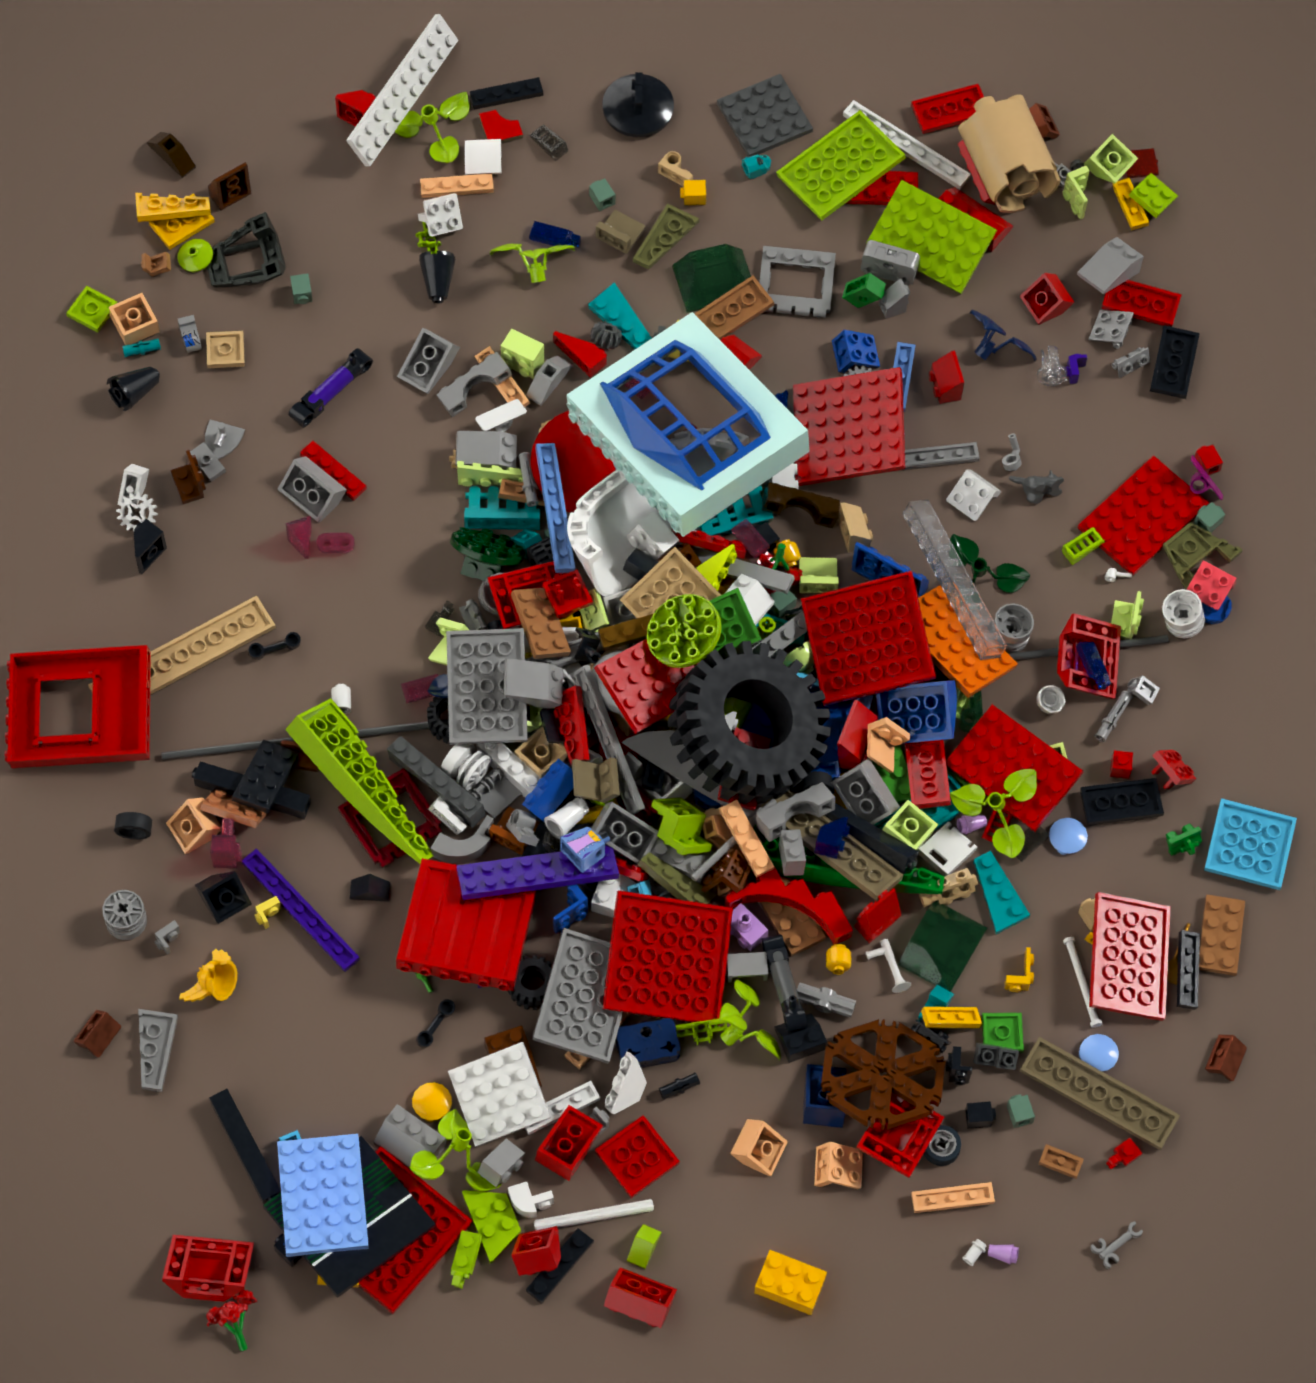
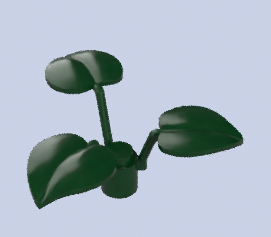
M953 534L948 544L949 560L958 568H963L967 563L970 566L972 565L973 579L969 591L966 588L958 587L951 591L950 596L969 615L974 614L980 606V596L972 593L976 578L984 576L986 571L994 579H998V588L1006 593L1018 591L1029 580L1030 574L1025 569L1010 563L999 565L996 569L997 575H995L990 567L987 566L986 560L978 558L979 548L974 541Z

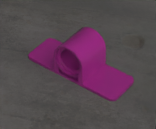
M1192 455L1191 462L1198 472L1191 477V491L1195 494H1201L1212 488L1222 501V492ZM1200 480L1204 484L1202 486H1196L1194 482Z

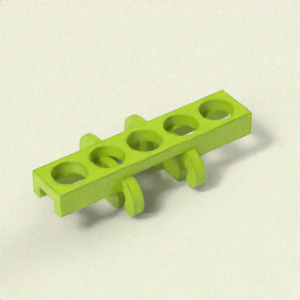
M422 222L424 231L415 234L419 238L417 246L421 248L427 247V251H430V248H435V251H431V254H437V247L441 246V242L437 241L436 243L435 236H428L426 222Z
M719 1019L675 1025L677 1037L693 1035V1040L697 1045H699V1042L704 1041L711 1043V1040H713L710 1037L713 1036L712 1032L724 1031L728 1028L727 1023L719 1021ZM700 1024L705 1025L703 1029L697 1028ZM707 1032V1037L698 1038L697 1033Z

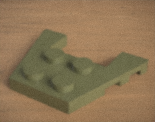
M1192 522L1163 544V549L1185 590L1194 577L1190 570L1213 551L1217 550L1230 563L1242 553V549L1228 544V541L1223 538L1219 539L1211 535V532Z

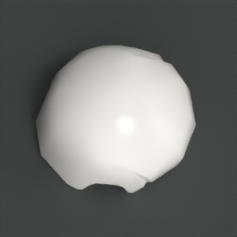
M1044 686L1037 694V705L1041 711L1047 714L1058 713L1065 705L1064 693L1057 686Z

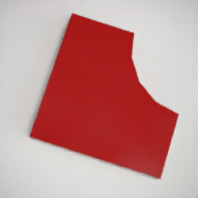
M497 110L479 113L486 140L501 139V143L523 138L518 120L505 119L499 115Z

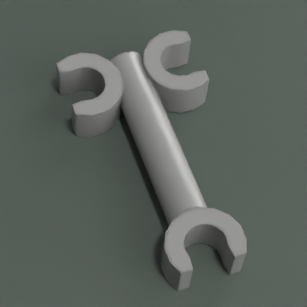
M1135 1221L1130 1223L1127 1232L1106 1247V1242L1102 1238L1098 1240L1102 1248L1098 1249L1093 1244L1091 1245V1251L1099 1255L1106 1269L1109 1270L1111 1268L1108 1259H1113L1115 1263L1119 1262V1257L1113 1253L1131 1238H1139L1142 1235L1143 1230L1137 1233L1132 1230L1136 1225Z

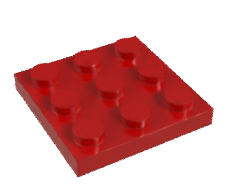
M644 1115L595 1149V1153L631 1199L680 1164L679 1159Z

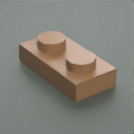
M1046 1144L1039 1165L1077 1179L1084 1159Z

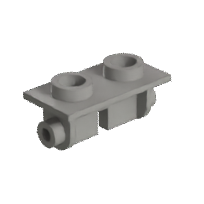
M1138 347L1136 350L1128 353V358L1124 355L1119 359H1115L1112 367L1114 370L1118 369L1119 378L1150 363L1149 348Z
M473 599L466 601V606L459 607L469 630H488L478 605Z

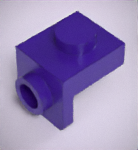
M1073 354L1068 357L1065 375L1069 377L1070 384L1078 383V367L1086 366V354Z

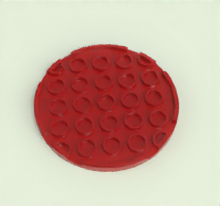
M568 410L550 420L537 435L531 451V469L534 481L542 493L535 447L536 444L555 443L565 508L570 513L576 510V503L586 492L614 472L616 468L610 459L604 457L602 450L592 444L591 438L581 432L577 423H572L568 416Z

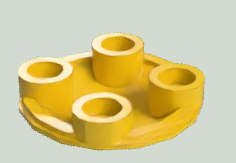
M435 1082L426 1083L414 1092L412 1107L419 1117L427 1122H434L443 1118L450 1111L452 1097L448 1089L442 1084Z

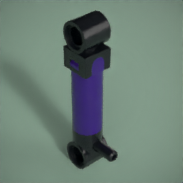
M360 348L353 350L349 354L347 361L313 392L311 390L308 391L301 398V402L299 401L292 406L288 415L301 427H306L313 418H316L324 411V406L360 373L363 374L369 370L373 364V359Z

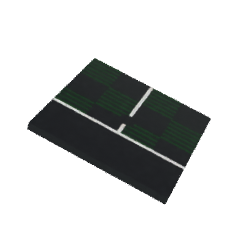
M362 1136L359 1137L369 1249L303 1255L337 1298L436 1227L435 1222ZM280 1193L265 1203L263 1207L284 1232L282 1197Z

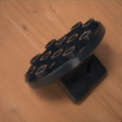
M635 72V74L626 75L615 80L607 88L602 103L603 114L608 124L619 133L631 137H649L664 129L670 122L674 112V100L671 91L662 81L653 76L643 74V72Z

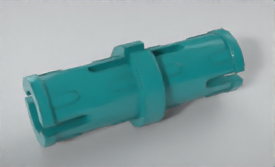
M159 338L144 342L140 340L138 341L139 343L122 346L125 357L136 354L145 355L146 352L161 350Z

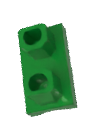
M1189 823L1183 826L1182 834L1177 835L1175 831L1167 833L1166 841L1169 854L1173 856L1186 851L1189 855L1195 854V847L1202 843L1201 828L1199 826L1194 828Z

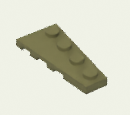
M667 204L635 254L633 262L649 270L699 223V218Z
M650 852L637 864L678 900L710 904L717 896L710 890L705 893L702 892V885Z

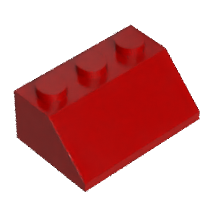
M854 700L837 742L839 768L848 770L868 759V724L878 720V716L858 700Z
M620 1267L609 1287L604 1307L609 1308L613 1312L628 1315L631 1319L646 1322L652 1327L661 1328L666 1320L677 1289Z

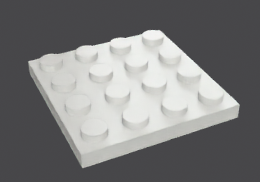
M524 1042L448 1071L475 1147L551 1118Z

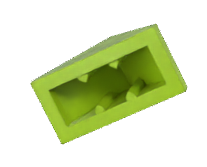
M643 1224L634 1238L627 1262L646 1269L662 1232Z

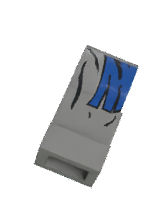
M194 315L178 318L180 333L187 353L202 350Z

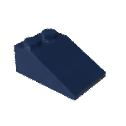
M807 1064L803 1124L843 1128L845 1113L831 1105L829 1100L826 1099V1095L830 1091L822 1092L823 1066ZM831 1067V1074L834 1077L846 1075V1068Z

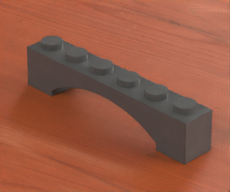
M400 736L387 748L389 759L401 769L404 768L428 785L471 828L486 815L484 805L403 737Z

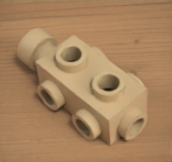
M968 868L945 876L942 894H919V898L924 908L932 905V902L938 901L939 905H949L954 899L969 897L971 893L976 891L975 886L978 885L975 874L971 875Z

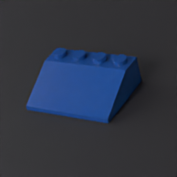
M856 542L851 570L870 581L911 571L908 566L895 562L890 556L880 554L875 548ZM913 572L919 598L927 591L929 580L923 574Z
M955 680L913 684L876 694L879 720L887 717L910 733V740L904 743L954 739L957 709Z

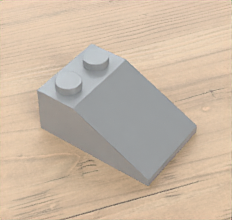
M1116 237L1104 244L1077 272V275L1102 294H1105L1140 272L1144 256Z
M422 328L397 377L429 394L452 364L460 347L430 330Z
M457 431L456 466L457 461H464V465L472 466L473 463H480L481 467L490 468L492 465L499 466L503 470H507L509 467L516 468L517 435L501 431Z
M505 659L504 696L541 709H551L562 705L563 668L549 663Z

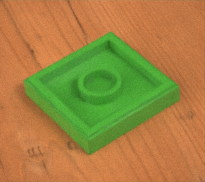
M982 1013L983 1044L1017 1049L1019 1053L1024 1052L1022 1013Z

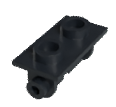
M916 1019L915 1021L918 1025L914 1024L911 1030L926 1039L927 1037L931 1038L929 1041L937 1045V1048L940 1049L939 1052L943 1054L947 1048L944 1045L952 1043L948 1040L949 1036L941 1030L937 1032L932 1028H926L924 1019L922 1021Z

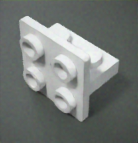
M456 193L423 201L425 212L419 213L418 218L419 221L426 222L429 236H436L463 228Z

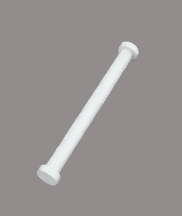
M1067 937L1063 940V943L1067 946L1091 1019V1028L1099 1027L1102 1025V1020L1098 1018L1096 1009L1089 1007L1090 990L1074 945L1075 938Z

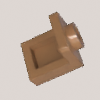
M163 252L152 257L146 253L142 254L141 267L143 271L152 277L171 271L170 254Z

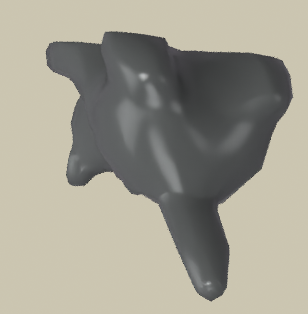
M1052 470L1049 471V475L1046 477L1030 476L1021 478L1009 476V480L1023 485L1027 500L1033 504L1040 503L1045 494L1058 496L1062 493L1059 486L1064 482V479L1057 477L1052 473Z

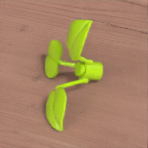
M467 92L458 93L446 99L441 104L440 111L430 104L425 105L421 109V115L415 111H409L395 130V133L404 138L414 137L419 133V126H422L425 121V123L433 125L439 141L434 142L430 146L429 153L432 159L441 163L453 162L458 156L459 144L452 136L442 139L436 122L438 121V115L444 119L449 117L452 121H459L465 118L470 108Z
M512 243L492 249L490 255L496 251L511 249L519 251L527 271L530 272L531 282L535 283L546 281L544 270H547L546 262L549 254L564 249L575 251V247L572 245H556L549 248L522 251V244ZM544 253L543 265L541 262L537 263V258ZM525 256L533 258L534 263L529 265Z
M1023 769L1010 774L1004 782V788L1009 794L1003 793L1001 795L998 792H993L985 802H983L986 797L985 792L979 785L968 784L950 793L952 802L964 815L977 816L982 811V805L987 804L993 810L998 811L1005 828H999L995 831L992 839L993 845L996 850L1010 858H1015L1019 855L1025 843L1024 831L1017 824L1008 827L1002 809L1005 807V798L1013 796L1017 801L1024 802L1030 800L1035 795L1037 773L1034 769Z
M736 980L734 982L735 990L741 998L747 1001V1004L741 1013L730 1003H725L722 1006L719 1021L731 1025L720 1034L721 1039L726 1045L732 1046L738 1039L742 1042L748 1037L756 1036L764 1048L775 1055L778 1060H781L780 1047L776 1039L767 1031L760 1029L759 1032L753 1031L743 1035V1032L747 1029V1024L742 1017L751 1004L758 1007L760 999L749 985Z
M457 1109L448 1112L438 1124V1133L444 1136L446 1140H452L445 1153L437 1160V1157L432 1152L423 1150L415 1153L411 1159L410 1169L415 1175L423 1179L434 1180L444 1173V1167L440 1163L452 1149L457 1152L466 1150L467 1169L469 1170L466 1174V1181L473 1189L489 1191L502 1185L500 1183L495 1187L478 1174L480 1162H475L471 1167V1145H469L472 1135L466 1121L460 1116Z

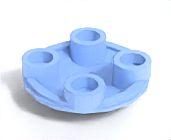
M1059 819L1050 828V842L1062 855L1077 853L1087 843L1088 834L1086 828L1076 819Z
M1090 1035L1080 1045L1079 1058L1102 1072L1114 1067L1118 1061V1047L1106 1035Z

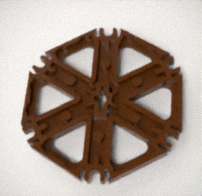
M878 1019L838 1032L833 1037V1041L837 1044H833L830 1041L827 1043L821 1081L822 1092L830 1091L826 1095L829 1103L867 1127L870 1120V1128H873L874 1123L878 1122L881 1124V1130H884L885 1123H888V1130L930 1116V1113L932 1114L934 1111V1107L931 1104L938 1107L941 1103L945 1068L944 1057H936L940 1051L937 1045L902 1023H898V1028H896V1021H893L892 1026H886L885 1019H883L881 1026H879ZM868 1031L875 1032L877 1034L875 1056L853 1043L851 1038ZM900 1035H905L922 1046V1049L918 1052L895 1059L897 1038ZM837 1057L858 1071L841 1077H834L831 1074L832 1059ZM934 1069L936 1072L935 1086L932 1089H926L909 1078ZM880 1073H887L886 1075L880 1076ZM871 1089L868 1110H860L844 1099ZM891 1092L916 1108L898 1115L892 1114L890 1112Z

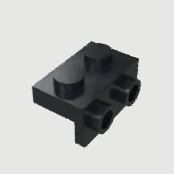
M953 1046L952 1053H948L946 1071H949V1082H953L955 1085H965V1083H969L972 1067L960 1066L961 1047Z

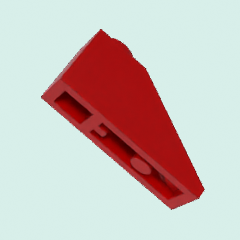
M557 331L553 333V343L590 378L607 365V354L602 348Z

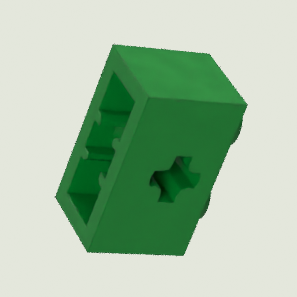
M871 273L865 274L846 282L842 298L855 307L861 308L882 299L886 283Z

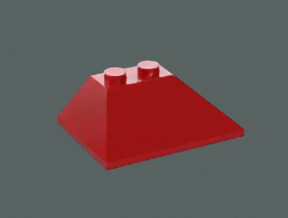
M554 561L487 578L503 629L523 628L511 597L513 590L543 588V582L566 574L555 573ZM575 612L562 616L559 618V620L565 619L574 614Z
M1075 613L1070 616L1059 637L1057 674L1067 688L1113 700L1116 699L1120 625Z
M891 1092L890 1112L892 1114L898 1115L916 1108ZM933 1111L928 1117L888 1130V1123H885L884 1130H881V1124L876 1122L873 1128L869 1126L867 1131H865L856 1148L910 1178L945 1117Z
M173 1235L162 1282L182 1298L225 1302L245 1288L254 1242Z

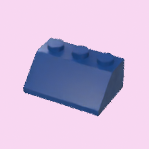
M558 758L550 766L546 775L538 781L534 790L526 796L522 805L544 822L545 817L553 814L574 788L572 769Z

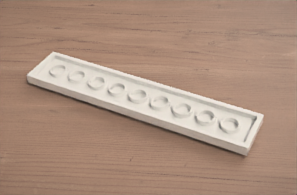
M440 14L434 15L346 140L365 166H371L458 42L457 37Z

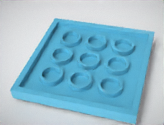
M1221 798L1204 871L1280 890L1297 818Z

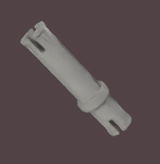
M523 452L518 456L524 484L522 489L526 495L527 506L534 507L539 503L536 493L538 487L532 474L530 453Z
M1121 692L1107 717L1101 721L1102 725L1094 735L1098 741L1105 742L1110 732L1116 728L1118 719L1133 698L1129 692Z

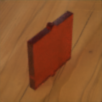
M1154 148L1131 150L1138 159L1126 171L1127 178L1146 177L1150 173L1154 176L1159 175L1158 160L1156 159Z

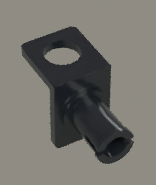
M576 627L575 631L581 636L582 640L574 658L578 661L596 664L599 658H601L600 653L596 651L600 639L592 630Z

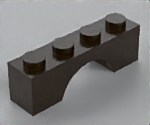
M769 482L763 492L762 511L780 515L785 508L798 507L808 512L815 524L833 529L839 519L840 500Z

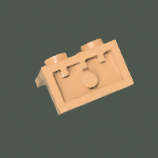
M885 717L868 724L867 757L889 773L894 772V748L909 741L910 733Z
M827 1142L817 1146L814 1186L823 1187L835 1183L854 1189H861L863 1151L834 1142Z

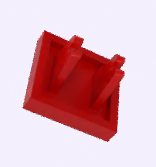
M578 569L542 583V587L557 618L593 605V600Z
M1158 750L1152 755L1159 764L1151 773L1158 775L1164 770L1170 777V780L1163 786L1165 790H1169L1175 784H1192L1196 780L1193 770L1183 763L1182 757L1177 751Z

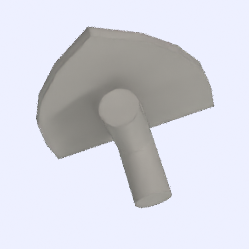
M210 419L205 432V444L219 460L230 454L238 446L245 429Z

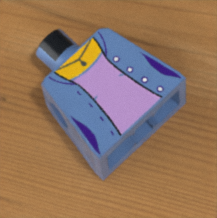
M585 827L561 836L560 850L583 873L605 856V843L610 841V837L606 831L596 834L590 827Z

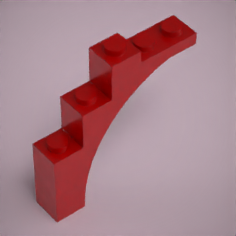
M775 867L773 870L757 877L756 883L747 884L738 893L731 891L725 898V906L731 908L737 907L740 903L772 902L794 908L813 919L826 932L833 945L850 939L853 934V929L832 891L827 893L821 892L813 898L804 879L799 881L793 880L785 886Z

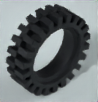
M435 696L433 702L430 701L427 708L428 727L433 736H436L439 741L443 738V743L447 744L449 741V726L440 720V715L448 709V697L441 698Z

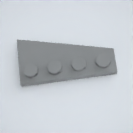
M138 1009L142 1089L162 1092L178 1015Z

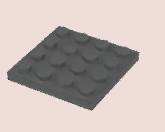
M781 74L717 100L718 107L748 157L759 155L813 132L812 125Z

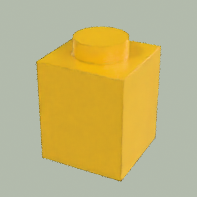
M684 180V187H680V198H684V205H706V180Z

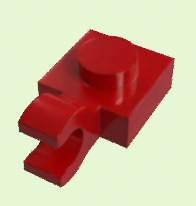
M1128 1138L1114 1148L1113 1152L1115 1155L1111 1156L1106 1164L1110 1169H1113L1121 1162L1126 1167L1139 1158L1142 1152L1132 1139Z

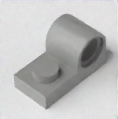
M515 809L506 827L519 842L536 847L539 839L534 835L533 831L536 823L535 814Z

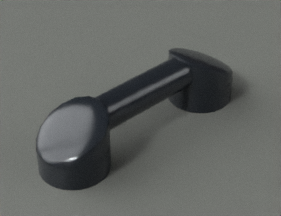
M290 632L286 635L285 641L263 647L260 643H253L249 646V655L255 660H260L265 654L285 648L294 650L299 647L301 638L298 633Z
M445 999L441 1001L438 1006V1014L426 1031L418 1034L416 1042L420 1047L427 1048L432 1044V1035L445 1017H449L454 1012L455 1004L452 1000Z

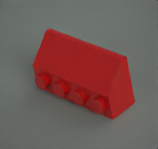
M956 187L946 189L938 198L997 230L987 248L991 252L1013 228L1012 224Z

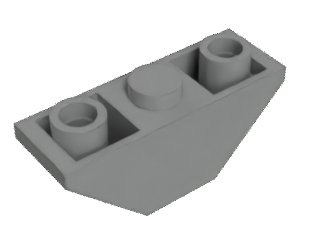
M558 355L547 359L537 371L526 397L542 406L573 367V364Z

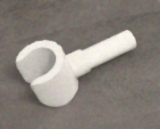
M1110 568L1105 574V580L1114 582L1116 577L1131 578L1132 573L1117 572L1116 569Z

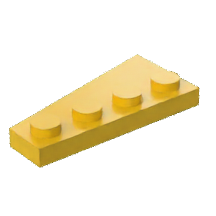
M135 193L138 222L211 215L209 197L185 196L184 198H178L176 195L159 197L158 194L142 196V193Z

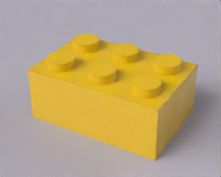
M769 1250L755 1285L754 1293L812 1315L827 1272Z

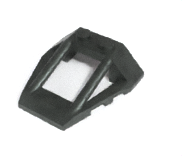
M266 212L248 219L244 222L245 225L242 228L234 230L228 239L224 242L220 241L212 248L213 258L207 269L213 287L260 284L283 275L286 265L278 235ZM251 231L258 239L230 246ZM261 247L265 262L261 265L262 269L234 276L229 275L224 255Z

